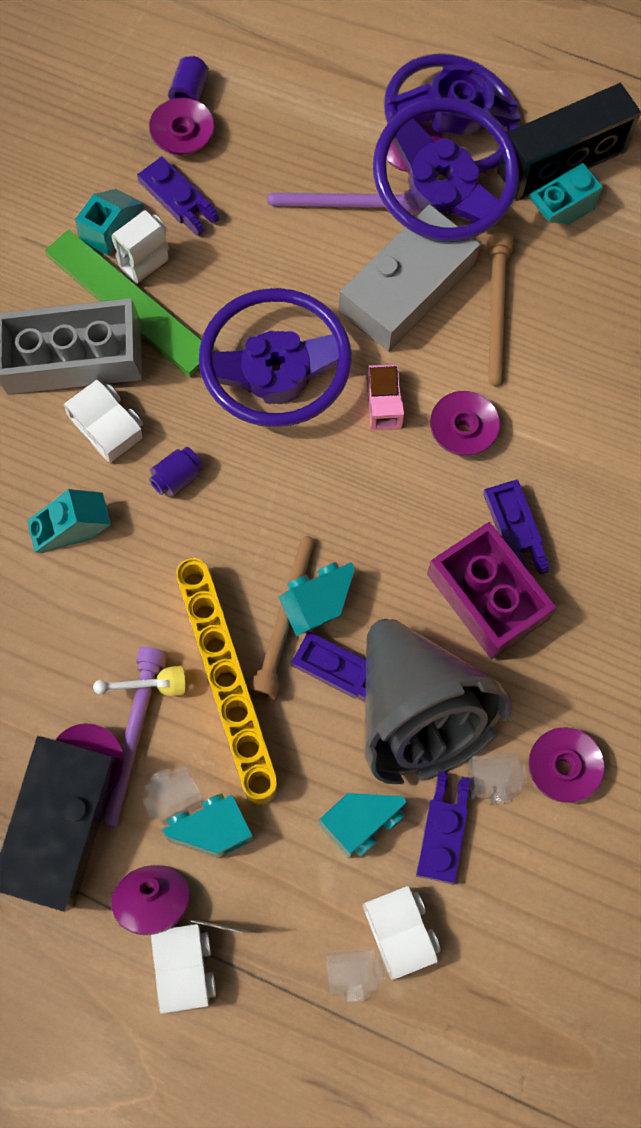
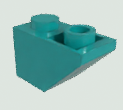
M582 163L531 193L529 199L548 222L570 225L595 210L603 186Z
M118 189L93 194L75 218L80 239L92 248L109 256L115 248L112 234L139 215L144 208V203Z
M74 489L66 490L27 520L35 553H42L90 540L111 525L103 492Z
M334 562L317 570L319 577L309 580L307 575H304L287 583L289 590L278 596L296 636L321 626L341 615L355 570L352 562L341 567L338 566L337 562Z
M347 793L319 818L318 825L348 858L355 853L362 857L377 843V840L373 837L383 827L390 831L406 816L402 810L405 808L407 801L402 796Z
M223 794L215 795L202 803L203 809L191 815L188 811L181 812L168 819L169 826L162 829L169 842L216 858H221L253 842L252 834L232 794L225 798Z

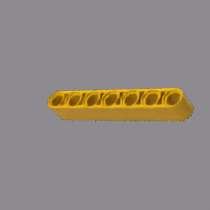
M189 558L182 561L176 571L180 593L243 792L247 800L252 804L265 805L271 802L276 795V775L209 569L202 560ZM191 574H200L203 577L202 581L196 585L184 582L187 576ZM202 606L214 609L210 617L203 619L197 617L195 612ZM213 639H219L225 643V646L219 652H210L205 648L207 643ZM231 673L236 677V680L231 686L222 687L216 683L219 675ZM234 707H241L247 711V716L240 722L229 720L227 714ZM250 741L258 745L259 750L253 757H242L238 753L240 745L244 742ZM256 777H264L269 780L271 785L267 792L256 794L250 790V782Z

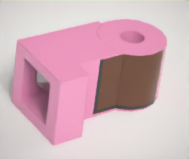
M397 364L369 365L368 403L370 430L402 429L404 411L400 396ZM383 418H392L387 421L380 420Z

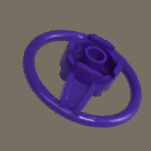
M429 54L417 57L400 67L392 76L386 88L384 113L387 124L401 110L416 102L432 98H454L482 108L491 114L502 126L507 127V132L520 126L517 100L513 98L506 85L483 65L462 56ZM443 67L442 71L433 78L431 84H425L398 95L403 83L414 73L427 68ZM433 112L415 118L417 122L432 121V128L438 133L476 134L482 127L475 120L452 112ZM500 147L490 156L474 161L479 168V174L499 165L502 153Z
M432 98L406 107L385 126L374 151L373 175L376 189L384 206L400 224L410 231L429 239L461 241L488 231L505 216L515 199L518 189L519 162L515 147L508 133L491 114L464 100ZM433 112H452L469 117L481 124L498 143L505 161L506 180L499 201L476 182L479 168L465 149L448 138H441L435 142L417 123L415 118ZM392 141L409 170V194L416 205L424 210L430 204L440 213H455L474 223L461 227H439L425 223L411 215L396 199L388 182L386 162ZM438 174H442L447 177V180L443 179L440 182L436 177Z
M284 288L255 290L227 303L213 316L207 325L199 349L201 376L214 400L236 418L247 423L265 427L297 425L324 412L336 401L343 391L352 365L349 337L335 313L324 303L308 294ZM266 302H284L303 307L318 316L332 333L331 335L300 341L299 335L293 331H268L250 337L245 343L244 350L213 352L219 332L234 315L248 307ZM272 365H280V370H272ZM337 366L331 384L318 399L303 408L290 412L267 413L253 410L234 400L221 386L223 384L247 389L249 393L252 392L255 396L264 399V402L267 404H284L295 400L298 397V393L308 384L309 379Z

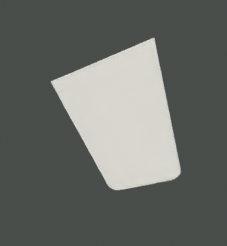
M191 921L240 933H258L209 922Z

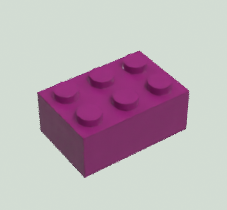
M490 521L430 561L427 575L491 660L549 621L557 608Z

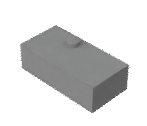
M430 204L416 217L434 226L458 227ZM405 227L340 291L339 312L389 352L476 265L480 243L473 238L461 241L433 240L420 236Z
M132 298L0 313V384L7 394L89 386L95 380H98L101 384L142 380L141 319Z

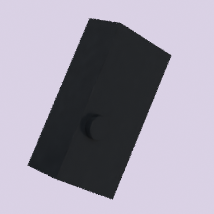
M621 82L507 132L513 142L519 162V183L515 196L516 201L529 196L582 163L590 169L627 152L640 118L641 110ZM501 153L497 172L505 183L506 167L503 154Z
M37 735L0 852V893L62 912L74 908L119 762L118 757Z

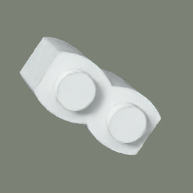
M146 210L112 234V241L117 250V262L121 270L136 285L169 260L167 252L169 245L164 234L167 231L166 227L157 215L151 216Z
M95 380L64 403L66 415L73 424L89 439L96 450L111 463L143 439L140 428L143 426V423L132 409L126 411L118 404L121 399L112 386L108 384L104 387L98 380Z
M406 886L362 905L391 980L438 962L436 953L441 952L434 931L432 929L426 931L421 916L426 914L418 892L411 893L409 887Z
M196 924L170 928L164 932L151 935L160 1014L210 1006L209 998L216 997V988L213 972L206 973L204 957L211 956L208 932L201 933L200 925Z

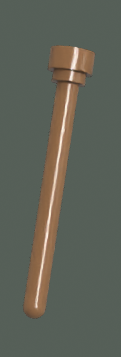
M493 233L487 237L486 252L492 260L488 381L493 386L499 385L502 381L506 260L509 259V255L513 252V237L507 233Z
M304 536L300 540L288 583L304 576L314 546V540L310 536ZM282 604L262 670H258L256 676L251 677L248 687L250 695L268 701L276 700L280 684L277 682L278 676L276 671L290 627L289 619Z

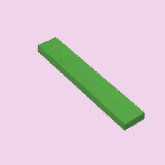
M68 229L45 250L46 256L98 301L132 298L141 319V337L189 378L200 369L199 349L201 340Z

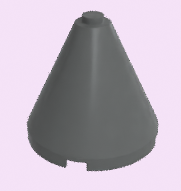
M381 619L371 626L366 637L365 759L376 779L387 784L399 785L404 783L402 775L417 773L421 781L436 777L439 771H450L471 759L498 736L493 728L500 717L504 722H508L512 711L511 700L498 681L397 620Z

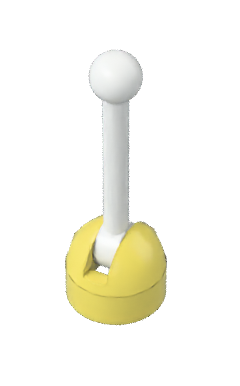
M173 666L163 669L156 679L112 683L97 680L93 685V690L96 694L103 695L107 690L157 686L159 691L166 696H183L185 693V675L182 666Z

